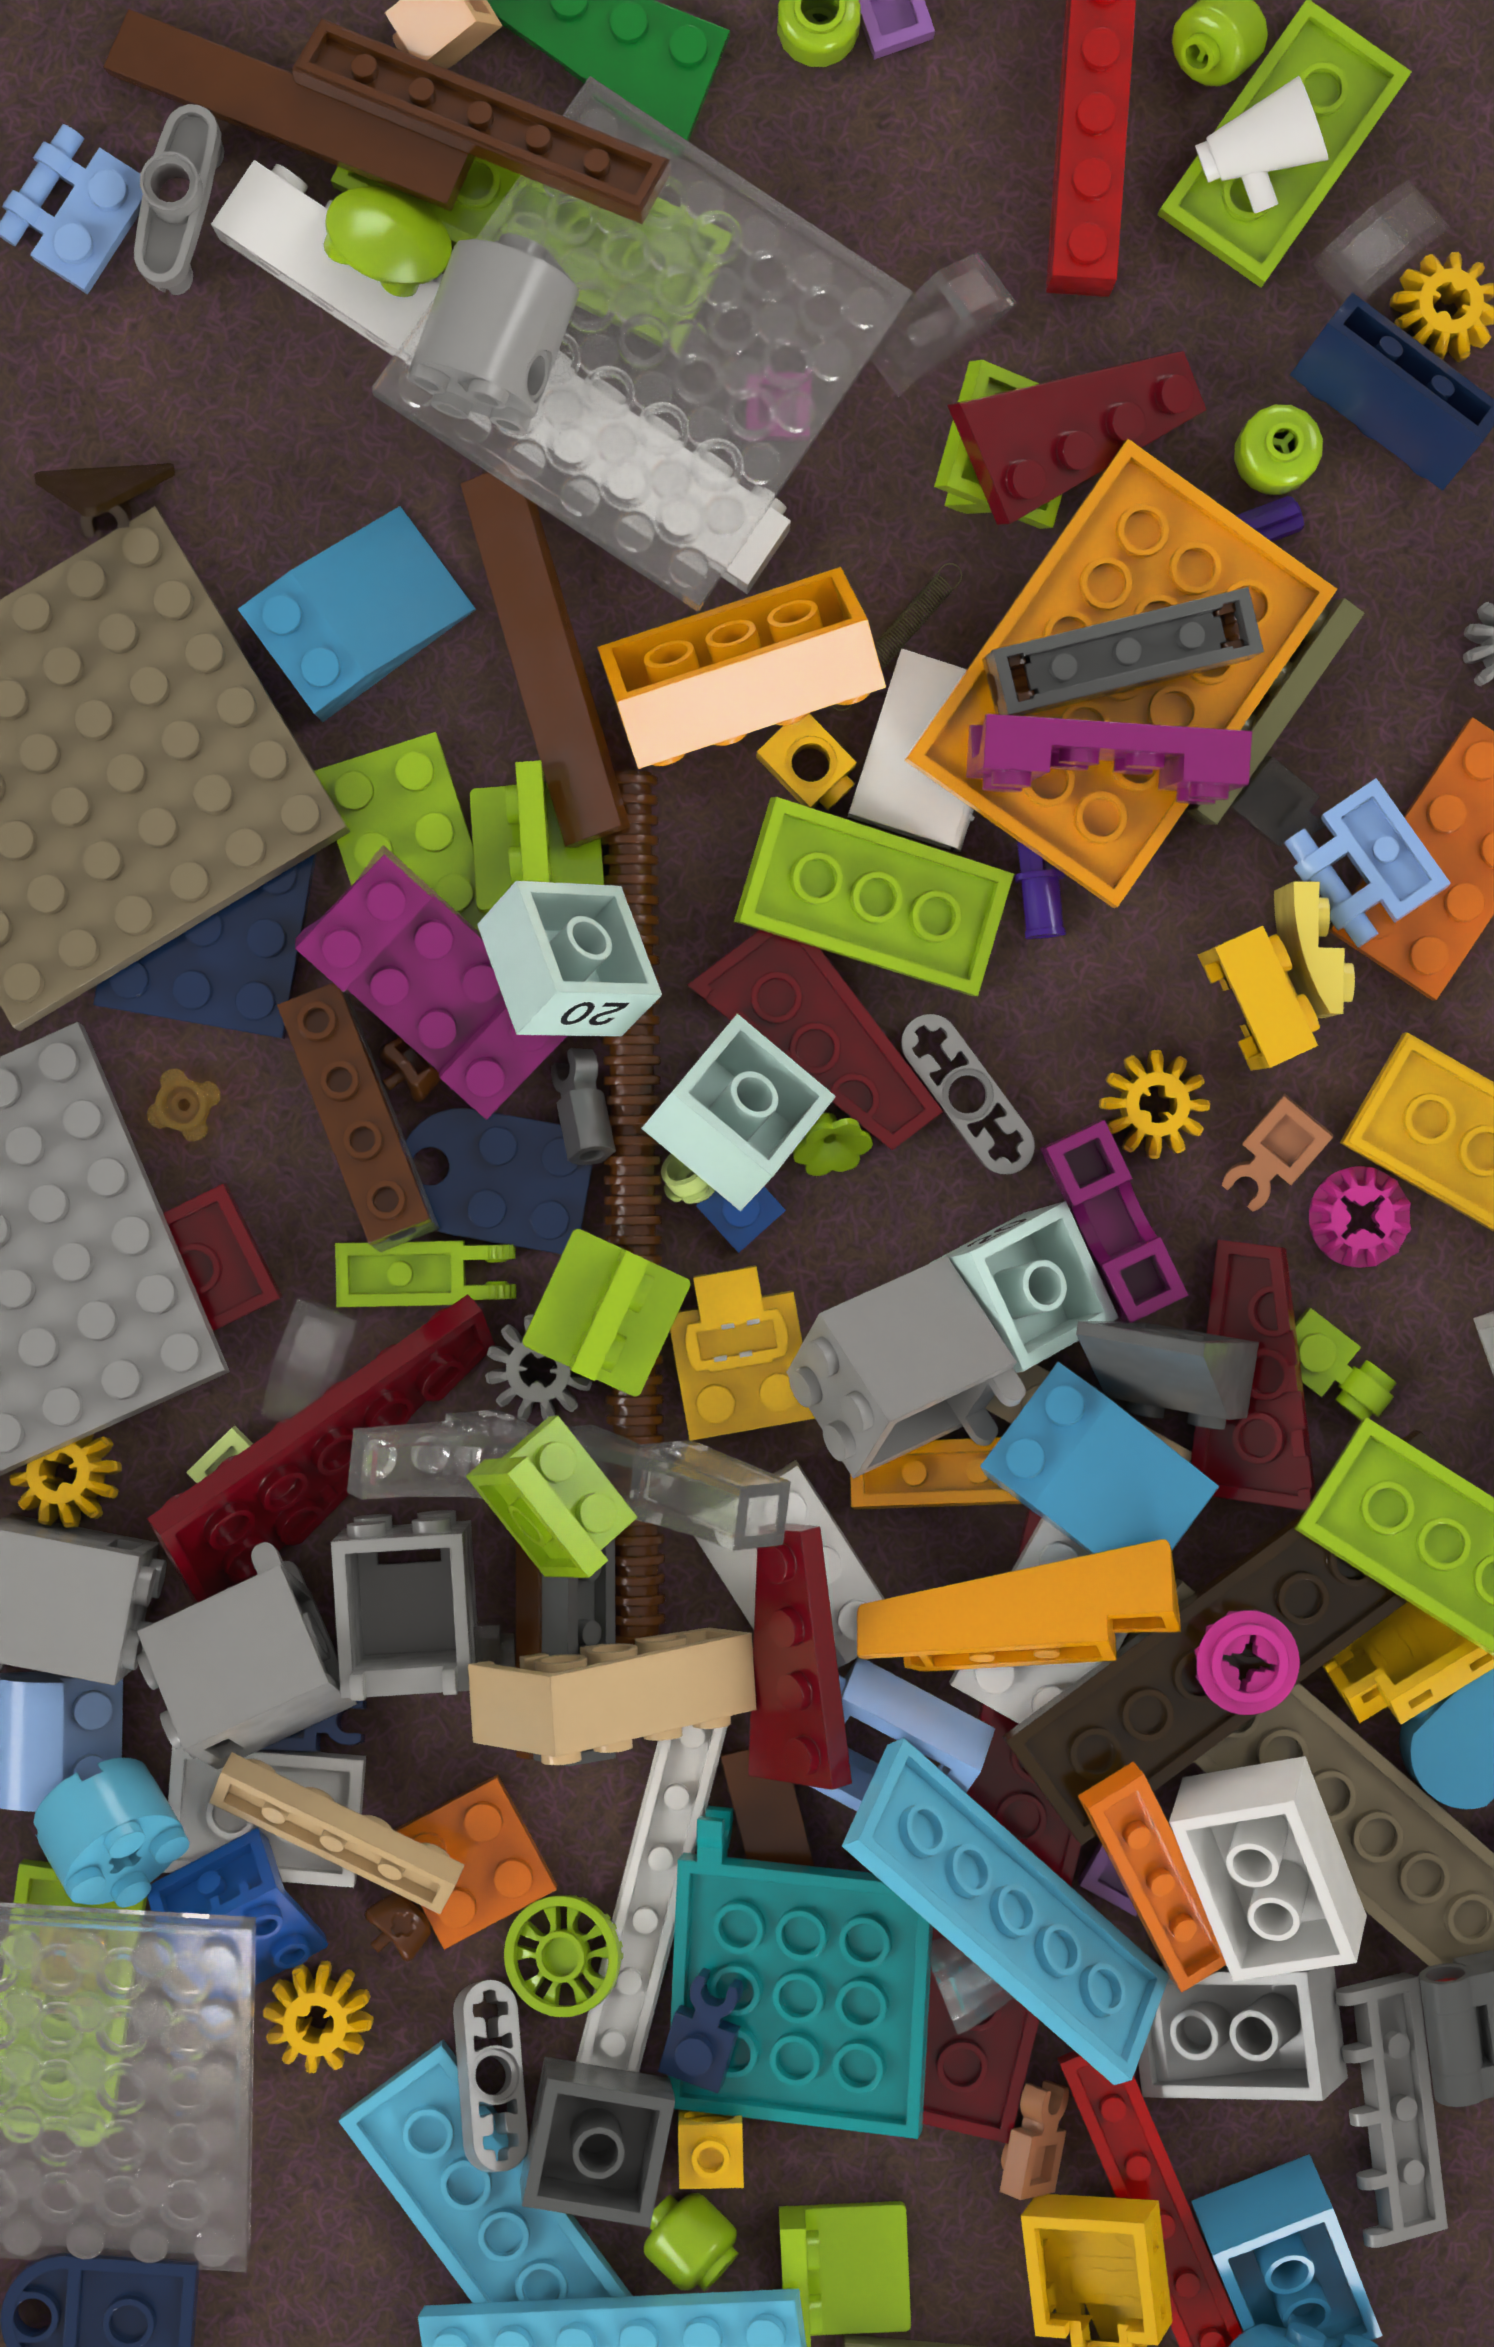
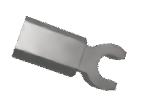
M570 1048L567 1051L569 1064L554 1063L551 1066L553 1085L561 1093L562 1097L557 1102L567 1158L569 1162L578 1165L602 1163L616 1150L604 1093L596 1088L598 1075L597 1058L592 1049Z

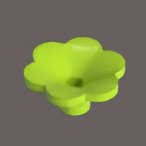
M823 1113L792 1153L795 1162L804 1164L809 1175L822 1176L832 1170L844 1172L855 1168L860 1162V1155L868 1152L872 1148L873 1142L870 1133L861 1130L857 1120L844 1118L837 1121L834 1114Z

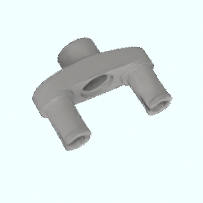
M187 104L178 107L170 114L159 138L154 156L145 163L140 173V187L143 196L137 223L134 260L139 272L149 284L164 293L167 289L171 295L184 294L193 282V271L190 262L205 218L215 170L221 165L224 158V147L221 142L222 134L213 114L200 105ZM176 177L190 181L189 189L182 199L175 202H165L159 199V192L163 184L168 180Z

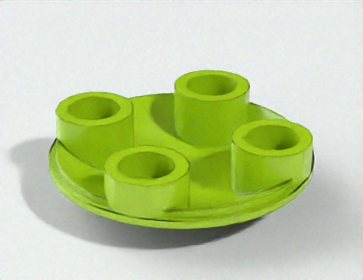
M358 187L341 193L332 201L328 208L325 219L327 235L323 243L324 251L328 257L337 263L350 265L361 274L380 281L388 293L397 297L413 296L417 292L419 284L430 282L445 271L452 253L450 236L441 220L428 207L409 195L383 187Z

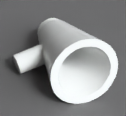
M1297 76L1207 136V141L1195 145L1208 183L1219 178L1221 181L1241 177L1254 214L1279 204L1268 172L1329 160L1318 121L1300 76Z

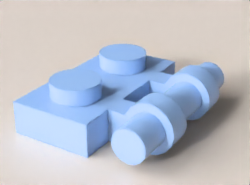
M62 124L51 143L43 141L34 155L33 159L37 162V165L20 191L12 190L3 203L2 207L6 210V213L0 221V238L16 247L28 226L39 232L43 236L30 254L31 257L88 294L139 216L143 196L140 187V173L100 147L85 169L72 160L83 143L84 137L71 127ZM59 178L73 186V189L55 217L41 209V206Z
M1377 778L1322 815V821L1334 836L1326 844L1319 848L1305 828L1284 842L1298 862L1293 867L1303 882H1320L1319 894L1322 898L1329 899L1331 909L1330 921L1337 930L1344 928L1357 948L1379 934L1365 914L1380 902L1393 922L1396 923L1451 884ZM1346 855L1367 883V886L1354 895L1350 893L1332 867L1333 864Z

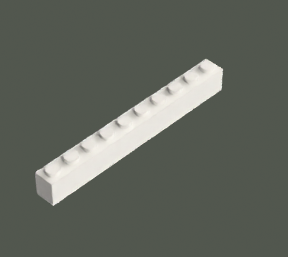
M254 160L211 223L219 240L410 367L444 274L430 282L419 284L418 290L413 296L397 297L388 293L380 281L361 274L350 265L333 261L328 257L323 246L327 235L325 227L326 214L333 200H329L325 207L304 194L308 189L307 184L290 170L276 164L272 171ZM558 351L536 415L531 419L527 432L525 434H518L507 430L504 431L748 594L790 531L791 520L783 516L787 509L786 506L776 497L759 487H755L749 493L731 481L730 478L734 473L732 469L712 454L702 451L697 458L676 444L680 439V435L660 419L649 415L645 421H642L623 407L627 403L626 398L608 384L595 379L591 386L571 373L574 364ZM480 414L481 416L489 420L488 416Z

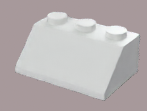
M794 1460L690 1526L689 1529L754 1629L758 1528L774 1523L820 1526L837 1665L839 1668L858 1657V1607L861 1604L885 1598L797 1460Z

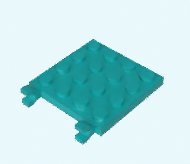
M708 1806L705 1816H699L697 1819V1854L684 1852L678 1859L670 2028L674 2014L680 2005L695 2009L690 2000V1987L695 1977L704 1967L711 1970L710 1978L707 1981V1989L716 1998L726 1997L728 1988L734 1979L742 1981L743 1993L741 1999L733 2011L723 2019L741 2027L724 2085L718 2093L668 2076L671 2080L675 2097L674 2109L728 2116L740 2115L744 2118L918 2139L923 2127L933 1926L873 1873L727 1857L732 1834L733 1808Z

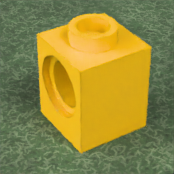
M810 713L803 720L780 728L756 754V758L801 805L814 808L820 802L827 810L831 809L855 785L847 775L855 769L857 762ZM804 749H816L827 758L829 771L818 781L809 782L802 780L795 774L792 768L794 756Z
M679 2109V2189L744 2188L743 2124L741 2115L728 2116Z

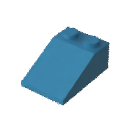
M401 506L290 570L238 608V610L313 713L324 722L474 612L476 608Z
M1057 1362L980 1465L987 1478L1090 1554L1160 1539L1167 1540L1171 1550H1173L1219 1488L1215 1482L1111 1399L1060 1362Z
M1310 2154L1191 2201L1212 2257L1244 2332L1262 2323L1287 2329L1290 2322H1298L1319 2330L1326 2337L1343 2340L1345 2334H1355L1369 2340L1383 2336L1332 2204Z

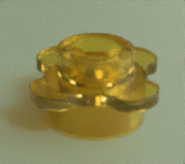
M174 1068L165 1071L160 1078L162 1088L156 1096L155 1104L151 1105L147 1111L149 1122L158 1129L169 1127L182 1132L184 1138L188 1141L203 1139L208 1133L206 1120L210 1110L221 1100L220 1089L211 1081L198 1083L188 1079L180 1069ZM181 1099H187L190 1102V1107L187 1111L179 1109L178 1103Z

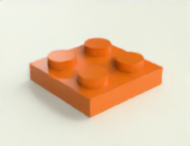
M498 1774L394 1829V1831L419 1843L434 1844L445 1850L450 1858L465 1864L441 1914L421 1905L444 1950L557 1890L558 1885Z

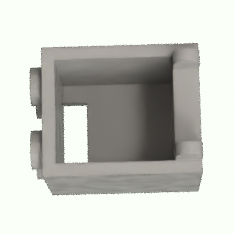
M948 1256L819 1313L786 1372L789 1376L790 1387L795 1398L802 1406L810 1409L823 1430V1438L827 1449L836 1460L844 1463L853 1479L961 1427L965 1428L972 1441L977 1445H990L998 1434V1427L986 1409L991 1399L996 1395L1002 1404L1013 1407L1020 1403L1026 1393L1023 1382L1013 1369L1017 1361Z
M456 1511L420 1512L417 1513L418 1519L412 1520V1524L392 1525L391 1514L362 1515L354 1517V1523L347 1524V1528H344L331 1541L341 1699L350 1698L351 1701H363L367 1697L442 1692L443 1695H457L459 1691H469L468 1664L480 1662L471 1520L456 1521ZM440 1548L441 1560L378 1564V1552Z
M13 1514L1 1518L0 1671L6 1664L116 1685L129 1672L136 1670L138 1666L137 1654L144 1651L137 1631L154 1624L145 1622L146 1611L151 1598H159L166 1574V1560L157 1559L159 1542L81 1527L66 1528L63 1524L55 1522L49 1526L39 1523L38 1519Z
M266 1542L256 1545L251 1554L258 1575L137 1631L144 1648L143 1652L137 1654V1661L149 1687L152 1690L160 1689L167 1707L166 1711L160 1713V1720L170 1743L175 1749L182 1747L191 1758H198L217 1770L224 1767L231 1752L244 1758L357 1705V1702L351 1701L350 1698L341 1699L338 1656L309 1588H307L299 1567L293 1562L282 1561L279 1551L272 1544Z

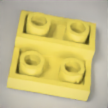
M1291 882L1274 890L1277 935L1283 942L1292 963V970L1287 973L1297 995H1306L1317 1018L1343 1014L1344 1002H1352L1355 972L1353 963H1344L1345 948H1318L1319 937H1326L1329 931V899L1319 897L1320 882Z

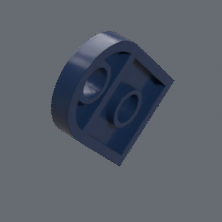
M455 1108L444 1110L428 1117L408 1136L406 1143L413 1161L421 1150L428 1147L441 1150L449 1161V1171L442 1182L436 1185L422 1183L440 1228L437 1231L455 1236L562 1254L572 1231L575 1229L582 1230L593 1164L578 1165L568 1161L561 1124L493 1113L486 1120L475 1109Z
M74 2248L57 2249L44 2253L29 2262L19 2272L6 2293L1 2310V2330L6 2347H194L200 2258ZM27 2299L43 2301L51 2311V2323L43 2328H33L26 2325L20 2318L19 2304Z

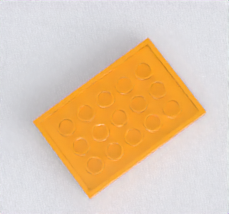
M1127 439L904 761L1112 908H1116L1125 898L1189 804L1176 802L1177 791L1158 790L1160 769H1153L1152 774L1113 772L1114 761L1099 760V765H1088V770L1050 768L1049 773L1033 780L1031 787L1022 788V792L982 790L983 779L966 778L969 726L983 725L986 714H996L982 659L994 649L1249 587L1264 652L1245 662L1027 715L1029 717L1241 730L1331 600L1337 588L1134 442Z

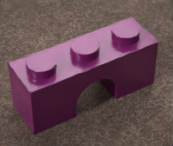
M1105 1120L1092 1122L1040 1147L1041 1153L1064 1201L1068 1204L1121 1320L1132 1323L1188 1296L1161 1237L1155 1234L1139 1205L1130 1179L1133 1178Z

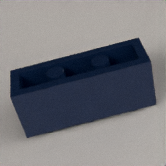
M1353 292L1329 320L1290 374L1291 377L1305 386L1313 397L1326 402L1354 423L1361 433L1379 442L1404 461L1415 474L1428 479L1442 491L1494 427V399Z

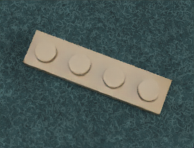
M231 1752L220 1773L209 1803L438 1914H441L465 1864L450 1858L445 1850L434 1844L419 1843L394 1831L387 1822L376 1816L361 1815L336 1803L323 1790L314 1787H303L278 1775L265 1762L257 1759H245Z

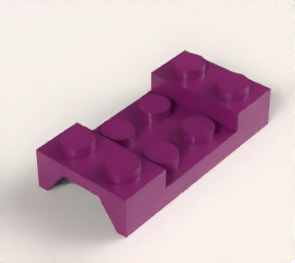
M986 714L983 725L969 726L966 778L983 779L982 790L1022 792V788L1031 787L1033 780L1049 773L1050 768L1088 770V765H1099V760L1114 761L1113 772L1152 774L1153 769H1160L1158 790L1177 791L1176 802L1210 805L1215 804V800H1228L1229 791L1249 785L1252 731Z
M384 845L375 853L356 882L320 919L306 927L296 937L295 949L343 992L347 989L430 1063L439 1072V1078L486 1120L567 1037L562 1035H516L480 932Z

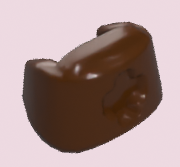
M401 1037L384 1044L379 1049L380 1061L393 1071L392 1074L382 1080L389 1091L403 1081L413 1100L421 1102L441 1080L439 1072Z
M395 1892L369 1906L364 1913L365 1919L369 1923L383 1931L370 1943L378 1953L392 1941L401 1959L407 1962L411 1961L431 1934L430 1924L425 1915L411 1900Z

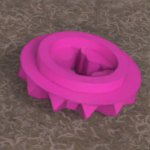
M1365 1166L1344 1168L1327 1177L1315 1191L1309 1208L1310 1231L1320 1250L1333 1261L1357 1268L1377 1266L1399 1253L1402 1243L1411 1231V1203L1399 1186L1398 1181L1376 1168ZM1342 1197L1348 1202H1353L1359 1206H1364L1369 1202H1374L1378 1197L1380 1198L1375 1205L1376 1209L1370 1216L1376 1224L1375 1228L1381 1233L1379 1237L1374 1232H1369L1362 1228L1355 1230L1353 1233L1348 1232L1344 1238L1341 1236L1348 1229L1346 1225L1352 1218L1346 1210L1347 1206L1341 1201Z
M1256 1609L1228 1611L1227 1615L1216 1623L1206 1626V1634L1200 1646L1194 1650L1197 1659L1196 1678L1211 1701L1224 1710L1235 1714L1255 1715L1276 1707L1289 1695L1299 1673V1651L1291 1632L1275 1617ZM1252 1642V1653L1262 1658L1264 1662L1271 1664V1667L1260 1666L1259 1669H1249L1246 1673V1678L1242 1679L1241 1682L1238 1679L1239 1669L1231 1665L1227 1660L1222 1659L1223 1654L1231 1656L1232 1653H1243L1245 1645Z

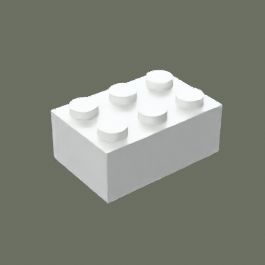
M1302 1756L1183 1777L1169 1823L1232 1980L1238 1981L1357 1963L1367 1915L1306 1757Z

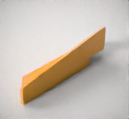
M1160 1539L861 1604L857 1610V1656L859 1659L864 1660L903 1657L905 1668L923 1672L1116 1661L1115 1633L1181 1632L1171 1546L1167 1540Z

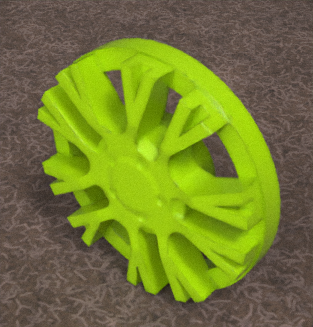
M553 1895L538 1900L526 1907L512 1923L504 1948L506 1972L518 1996L536 2011L554 2017L577 2016L599 2005L615 1988L620 1972L621 1960L624 1955L621 1951V1947H623L622 1941L618 1939L615 1931L617 1927L615 1923L611 1922V1917L587 1901V1898H580L577 1895ZM560 1906L567 1907V1928L561 1929ZM541 1910H544L550 1922L549 1934L542 1933L529 1921ZM581 1912L596 1923L587 1934H583L578 1930L577 1921ZM520 1935L538 1941L537 1949L519 1945ZM603 1935L607 1946L591 1951L587 1941ZM593 1957L608 1959L605 1977L595 1972L591 1967ZM534 1958L536 1959L539 1972L536 1976L524 1981L518 1966V1960ZM582 1974L596 1989L597 1992L593 1996L578 1978ZM547 1978L553 1983L542 1999L535 1993L544 1979ZM567 1982L573 1988L576 2000L575 2005H559L562 1983Z

